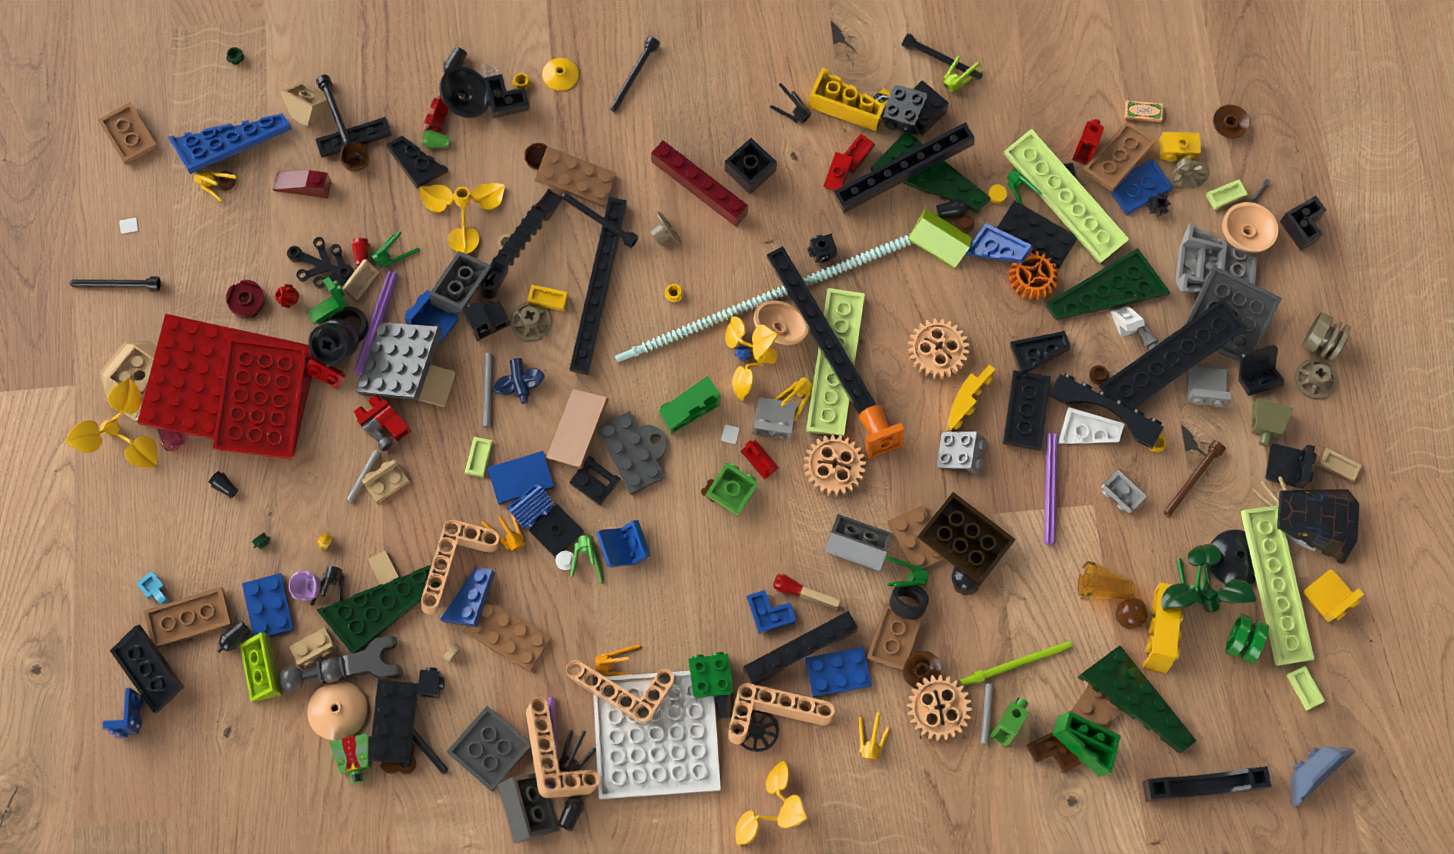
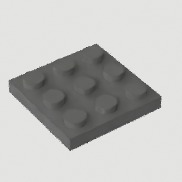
M486 706L448 749L447 753L493 792L498 786L497 784L503 781L531 748V743L491 708Z

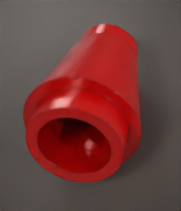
M366 238L353 239L351 245L355 265L359 266L363 260H368L370 243H368Z
M778 573L772 588L776 589V592L799 596L803 585L784 573L782 575Z

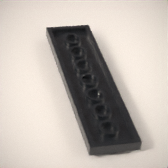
M1222 298L1105 381L1098 388L1110 396L1109 399L1115 402L1120 400L1127 404L1126 408L1133 410L1246 330V327Z

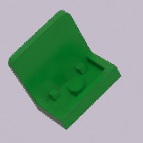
M329 277L324 279L323 283L332 296L307 311L314 325L326 322L329 316L342 312L345 309L344 307L347 306L343 299L345 293L337 281L332 282Z
M715 652L712 653V656L699 654L693 655L692 658L688 659L694 698L727 695L733 692L728 654Z

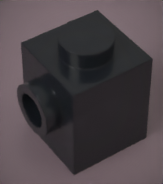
M426 667V670H420L417 694L420 697L440 698V691L445 686V677H442V673L438 671V668Z

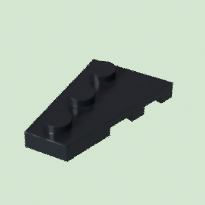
M400 136L387 143V149L416 188L448 172L446 166L437 163L432 156L423 153L418 146L404 136Z
M1065 331L1010 342V349L1020 376L1069 351L1071 346Z

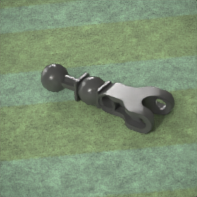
M394 636L376 638L370 642L365 651L339 657V659L327 658L321 664L316 662V668L301 671L297 667H287L279 675V684L284 690L294 692L300 689L304 682L319 679L321 684H324V681L334 683L342 677L346 679L366 674H372L380 680L399 677L403 674V668L400 665H386L382 662L383 654L397 646V638Z

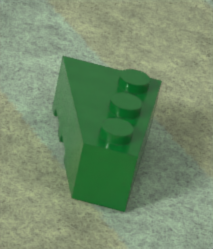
M1070 711L1058 715L1053 735L1098 777L1112 773L1121 735Z

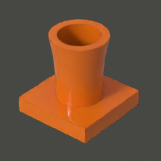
M881 405L871 406L860 413L858 419L869 433V435L865 436V454L868 460L904 445V427L902 423L889 427Z

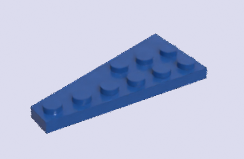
M281 113L262 117L256 122L250 123L247 120L242 121L241 125L233 126L232 124L203 129L201 133L197 134L188 132L184 133L182 137L168 136V139L189 174H192L289 131L291 126L284 114Z

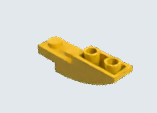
M990 364L978 378L971 373L961 386L950 411L947 432H952L954 429L957 431L964 423L962 420L966 416L970 417L975 412V404L977 402L975 399L983 391L981 388L984 384L988 386L994 379L993 373L995 368Z

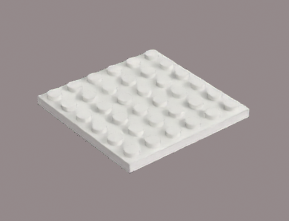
M690 671L672 672L674 675L673 687L652 720L646 724L635 721L593 694L597 773L600 777L598 785L599 800L721 791L714 696L694 698ZM657 673L608 676L606 678L641 699ZM663 675L659 680L661 683L667 684L671 678L668 675ZM596 677L593 678V686L598 683ZM611 687L604 691V695L607 697H611L615 693V690ZM658 692L649 694V699L652 701H657L660 698ZM629 698L621 701L623 707H629L632 704V700ZM641 709L638 712L640 718H646L649 715L647 709Z

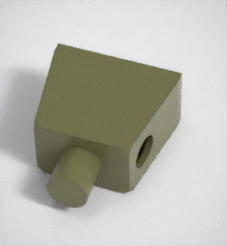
M1259 398L1253 403L1251 432L1260 435L1259 445L1269 447L1272 439L1278 440L1283 435L1294 408Z

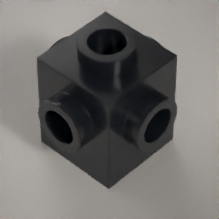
M832 233L824 236L817 235L810 239V245L807 247L810 258L813 257L815 263H825L837 256V247Z

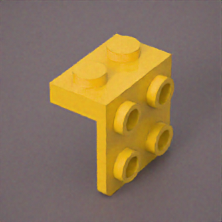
M1331 569L1303 591L1304 596L1327 622L1333 619L1340 620L1347 614L1345 610L1349 606L1352 609L1361 602L1359 598L1364 595L1359 588L1352 592Z

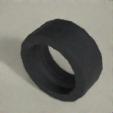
M348 306L344 307L345 309L342 312L332 316V319L356 316L361 323V327L357 331L358 340L360 342L365 338L369 326L361 310Z
M918 585L895 587L889 599L892 611L897 616L908 620L922 617L929 603V596L926 591ZM899 597H910L916 600L919 605H908L902 602Z

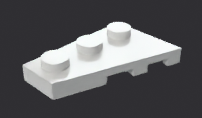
M1068 407L1058 444L1118 443L1124 423Z

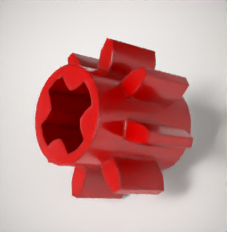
M284 284V287L281 286L276 290L275 299L278 301V304H281V307L290 308V305L298 302L299 292L296 288H293V285Z

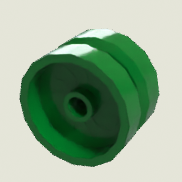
M1241 613L1228 636L1225 654L1234 658L1241 654L1244 662L1253 665L1263 650L1269 632V625L1259 620L1253 624L1251 617Z

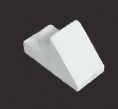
M1128 305L1111 310L1112 318L1121 337L1137 333V329L1144 326V319Z

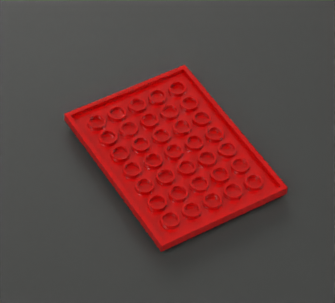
M165 314L137 423L138 425L214 440L228 337L307 347L305 367L311 356H313L309 345ZM306 372L303 374L293 457L312 376Z

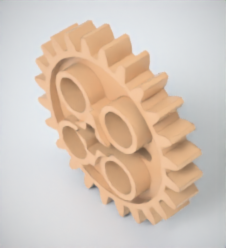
M934 318L931 324L926 320L925 326L920 323L919 330L915 328L913 331L914 335H910L909 339L911 341L907 344L910 349H908L907 354L913 355L910 356L909 361L915 360L913 367L919 366V373L925 370L926 377L929 373H932L933 379H935L936 374H939L941 379L944 374L950 377L951 371L957 374V368L962 369V362L966 363L967 361L965 356H968L969 351L965 349L969 347V344L964 343L967 340V336L961 337L963 330L957 332L958 325L951 327V321L944 324V319H941L940 323H937L936 318ZM937 333L941 338L935 339L932 334ZM947 345H953L956 349L950 350L947 348ZM926 347L929 349V352L924 353L920 348ZM935 359H942L944 364H938Z
M832 434L830 440L824 436L823 442L819 439L816 440L817 446L811 444L810 448L812 451H806L809 457H804V462L808 464H804L803 469L808 470L805 472V477L810 476L808 483H815L813 489L820 487V494L826 490L827 496L834 492L835 497H837L838 491L845 495L846 489L850 492L853 491L852 485L858 487V481L863 480L860 474H865V469L861 467H864L866 462L860 461L864 458V454H858L861 448H854L855 441L849 444L848 437L843 441L842 435L835 439ZM824 451H828L832 454V456L826 458L822 455V453ZM847 455L851 460L845 462L841 459V456ZM833 463H837L836 468H832ZM825 469L828 475L821 476L818 471ZM839 473H844L847 476V478L845 480H840L837 477V475Z
M933 675L930 676V682L924 678V685L918 682L916 684L918 690L911 689L914 696H908L907 698L912 703L906 705V707L912 710L907 713L908 716H913L910 723L916 722L917 724L914 730L921 728V736L927 732L928 739L935 735L936 741L940 739L941 735L944 740L948 739V734L952 738L955 737L954 730L961 733L960 725L966 727L967 724L964 719L971 718L966 712L972 711V708L966 706L971 700H965L964 698L968 695V692H961L964 686L962 685L957 688V680L950 683V677L948 676L943 681L942 675H939L937 680ZM934 690H936L938 693L939 706H943L944 708L941 710L944 725H941L940 723L939 710H935L934 708L937 705ZM943 691H948L951 694L950 701H945L942 698ZM923 695L931 697L932 703L930 705L923 703ZM948 710L955 713L956 718L954 721L947 719L946 713ZM932 714L936 717L935 725L927 722V715Z

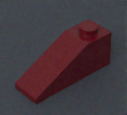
M313 170L276 173L273 191L328 198L331 180L327 172Z

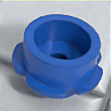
M751 347L736 348L735 356L739 357V360H749L750 356L753 355Z

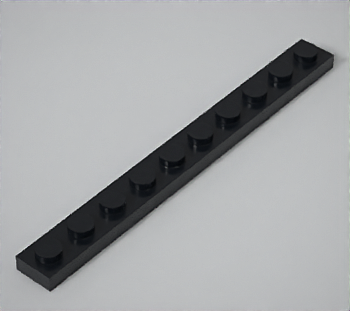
M609 197L604 216L605 219L621 229L627 200ZM604 226L601 229L569 368L570 372L589 375L620 238Z
M782 246L768 253V261L858 415L865 409L876 405L785 248Z

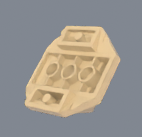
M154 340L124 342L102 368L100 377L104 400L109 403L108 395L111 389L129 378L136 383L140 390L142 406L157 343ZM141 375H145V378L143 380L138 381V378ZM141 406L134 414H128L125 411L123 414L137 423Z

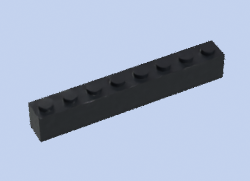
M965 122L835 190V199L844 214L974 145L975 137Z

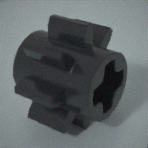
M1157 193L1155 197H1149L1150 203L1146 205V207H1149V214L1154 213L1159 217L1162 213L1166 214L1169 212L1167 207L1171 203L1167 200L1168 196L1164 197Z

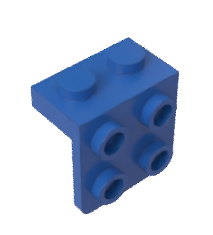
M426 290L423 295L421 294L417 298L415 305L406 311L405 322L411 325L437 326L442 329L437 344L439 345L459 321V318L454 313H447L432 306L429 295L431 291Z
M633 520L622 528L603 529L597 532L606 563L610 568L637 565L651 556L639 520Z
M126 688L124 719L103 721L102 729L109 732L110 735H115V738H128V735L139 734V729L142 727L140 709L143 707V697L135 690Z

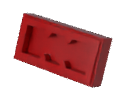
M861 133L844 153L853 157L849 170L852 174L875 147V143Z
M835 152L823 185L824 188L835 191L844 186L853 157Z

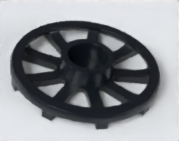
M752 709L751 716L753 722H749L747 731L749 734L740 745L753 752L766 751L778 739V721L770 713ZM743 712L740 716H746L747 714ZM755 713L763 714L759 722L756 720ZM768 716L772 722L763 725L765 717ZM771 726H775V733L767 731L765 729ZM735 729V730H734V733L737 734V735H738V732H742V731L739 730V729ZM764 734L774 737L770 744L763 736ZM749 738L754 739L753 748L744 744ZM757 739L762 740L765 745L764 748L756 749Z

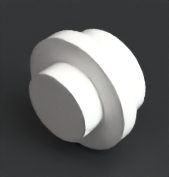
M569 551L560 552L555 560L557 567L564 571L570 570L574 555Z

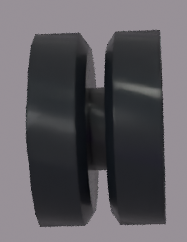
M332 319L317 326L309 337V349L318 362L325 365H335L351 357L356 352L359 344L355 328L343 319Z

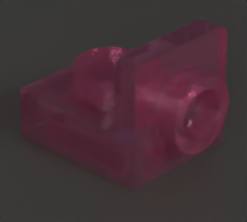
M157 429L162 441L161 445L166 451H175L185 444L181 433Z

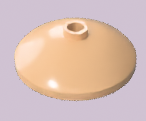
M1250 202L1236 204L1226 212L1223 218L1222 228L1225 237L1234 247L1248 253L1263 252L1269 249L1277 239L1278 224L1275 217L1269 210L1259 204Z
M767 301L760 304L754 313L756 327L766 325L779 334L774 343L781 345L798 344L808 334L809 329L798 310L788 303Z
M338 680L334 683H326L314 692L308 704L307 716L312 729L319 736L335 741L352 737L362 729L368 716V703L365 695L356 685ZM334 705L339 707L336 712L332 711Z

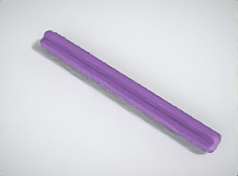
M388 271L354 369L357 375L361 376L365 370L364 365L369 358L371 345L374 343L377 335V328L383 322L398 278L396 272Z
M1048 433L1046 443L1044 543L1046 545H1054L1056 542L1058 435L1056 433Z

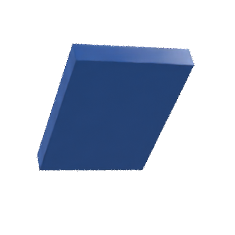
M1151 159L1133 169L1113 192L1110 191V193L1127 216L1150 203L1149 197H1155L1157 193L1163 196L1172 191L1173 186L1154 159Z
M543 451L487 467L498 505L519 499L535 484L540 485L544 491L554 488Z

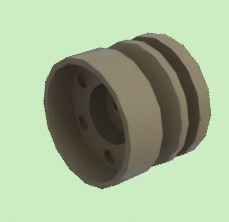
M1320 312L1307 332L1302 347L1315 352L1321 346L1320 356L1324 357L1329 351L1327 360L1333 361L1346 345L1351 326L1346 324L1340 331L1343 322L1338 321L1332 327L1333 317Z

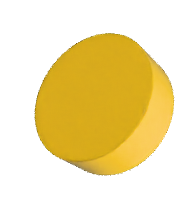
M998 184L993 185L988 192L990 201L994 204L1004 202L1007 196L1005 187Z

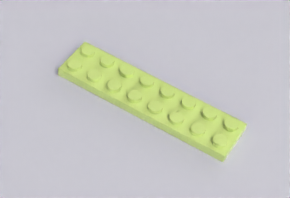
M1032 129L1003 152V155L1018 172L1042 192L1040 197L1099 264L1129 240Z
M828 288L824 316L854 366L865 294ZM818 348L806 432L829 436L833 434L835 437L842 435V438H844L849 398L822 351Z
M1278 505L1241 511L1265 621L1269 625L1268 634L1275 665L1315 660L1286 533L1277 529Z

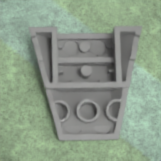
M1190 222L1179 246L1175 282L1181 292H1200L1211 267L1216 266L1255 285L1258 257L1227 244V241L1222 238L1217 239L1210 232L1202 231Z

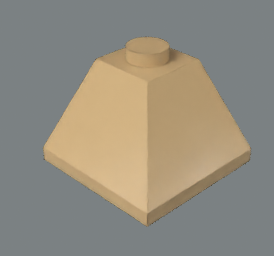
M302 82L281 90V96L291 117L302 125L308 126L316 122L328 105L325 94Z

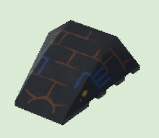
M1348 489L1279 491L1277 529L1297 540L1306 542V545L1311 548L1315 547L1321 550L1322 554L1328 557L1332 556L1337 559V562L1344 564L1358 541L1359 503Z

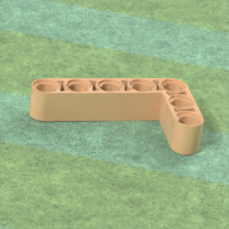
M449 520L444 524L422 595L421 608L425 614L433 615L439 610L458 545L487 553L495 552L499 546V534L496 531L457 520ZM449 529H455L457 532L455 534H450L447 531ZM468 534H474L476 538L469 539L466 536ZM493 539L495 543L488 544L486 540ZM447 546L450 547L452 550L449 552H445L442 550V548ZM443 564L446 566V568L444 570L437 569V566ZM434 582H438L441 584V586L439 588H433L431 584ZM432 600L436 604L434 606H427L425 603Z
M578 660L569 662L566 667V672L572 681L641 724L649 723L674 684L673 673L668 669H662L656 674L642 698L639 699ZM575 666L581 668V672L578 675L570 673L571 669ZM668 675L671 680L669 683L663 684L659 680L660 677ZM596 677L598 683L595 686L588 685L587 681L589 678ZM607 688H613L615 690L613 696L607 697L604 695V691ZM658 692L660 698L657 701H652L649 699V694ZM629 698L632 700V704L629 707H623L621 701ZM641 709L649 711V715L646 718L638 716V712Z
M744 683L738 689L728 738L734 744H741L745 741L752 709L826 726L831 723L835 708L827 701ZM748 693L751 695V697L745 698L742 696V694ZM766 697L770 699V702H764L761 699ZM787 702L790 704V706L784 707L781 705V703ZM801 707H807L810 711H803ZM744 711L747 715L740 716L737 712ZM826 711L829 716H823L820 712ZM739 729L743 733L737 735L733 732V730Z
M542 697L534 698L526 710V717L540 795L545 798L591 794L599 785V774L593 770L559 773L548 703ZM533 707H538L541 712L535 711ZM537 725L541 726L544 729V731L539 730L537 728ZM540 744L544 745L547 750H543ZM543 764H547L550 769L544 768ZM585 779L590 780L592 785H588ZM565 781L571 782L573 787H569ZM546 783H550L553 789L548 788Z

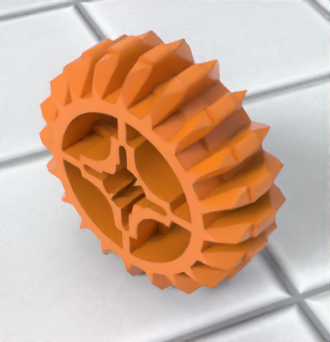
M1037 251L1035 255L1030 252L1023 263H1011V269L1008 271V275H1010L1008 281L1013 282L1011 288H1017L1015 293L1021 292V297L1024 298L1026 295L1029 301L1032 300V297H1035L1036 301H1038L1040 296L1044 299L1047 297V294L1051 295L1053 289L1057 287L1056 283L1059 281L1057 276L1059 270L1055 269L1056 263L1051 264L1052 258L1045 259V253L1039 256ZM1041 268L1046 272L1047 277L1042 273ZM1035 271H1037L1035 274V278L1033 277L1032 281H1030L1032 277L1031 275L1034 274ZM1020 275L1026 280V284L1021 280Z

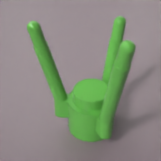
M590 535L580 536L578 543L574 544L575 552L570 577H574L578 554L581 551V554L589 555L591 564H595L599 582L603 583L594 537Z

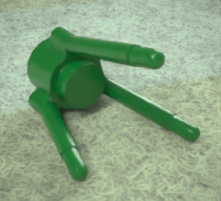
M1017 169L1012 170L1008 174L1007 179L1010 182L1007 185L1011 188L1020 204L1024 205L1015 186L1019 188L1025 183L1037 194L1042 195V192L1023 177Z
M399 231L396 235L392 234L371 257L379 267L385 265L387 268L392 263L420 251V249L416 248L389 260L391 256L386 250L402 234Z
M885 556V560L913 569L908 574V580L888 582L887 586L905 587L913 585L925 586L927 584L928 573L926 570H922L921 565H913Z
M1177 558L1181 583H1185L1181 559ZM1199 565L1195 585H1189V589L1194 588L1202 597L1207 582L1206 575H1204L1200 587L1202 566ZM1196 598L1195 603H1200L1198 598Z

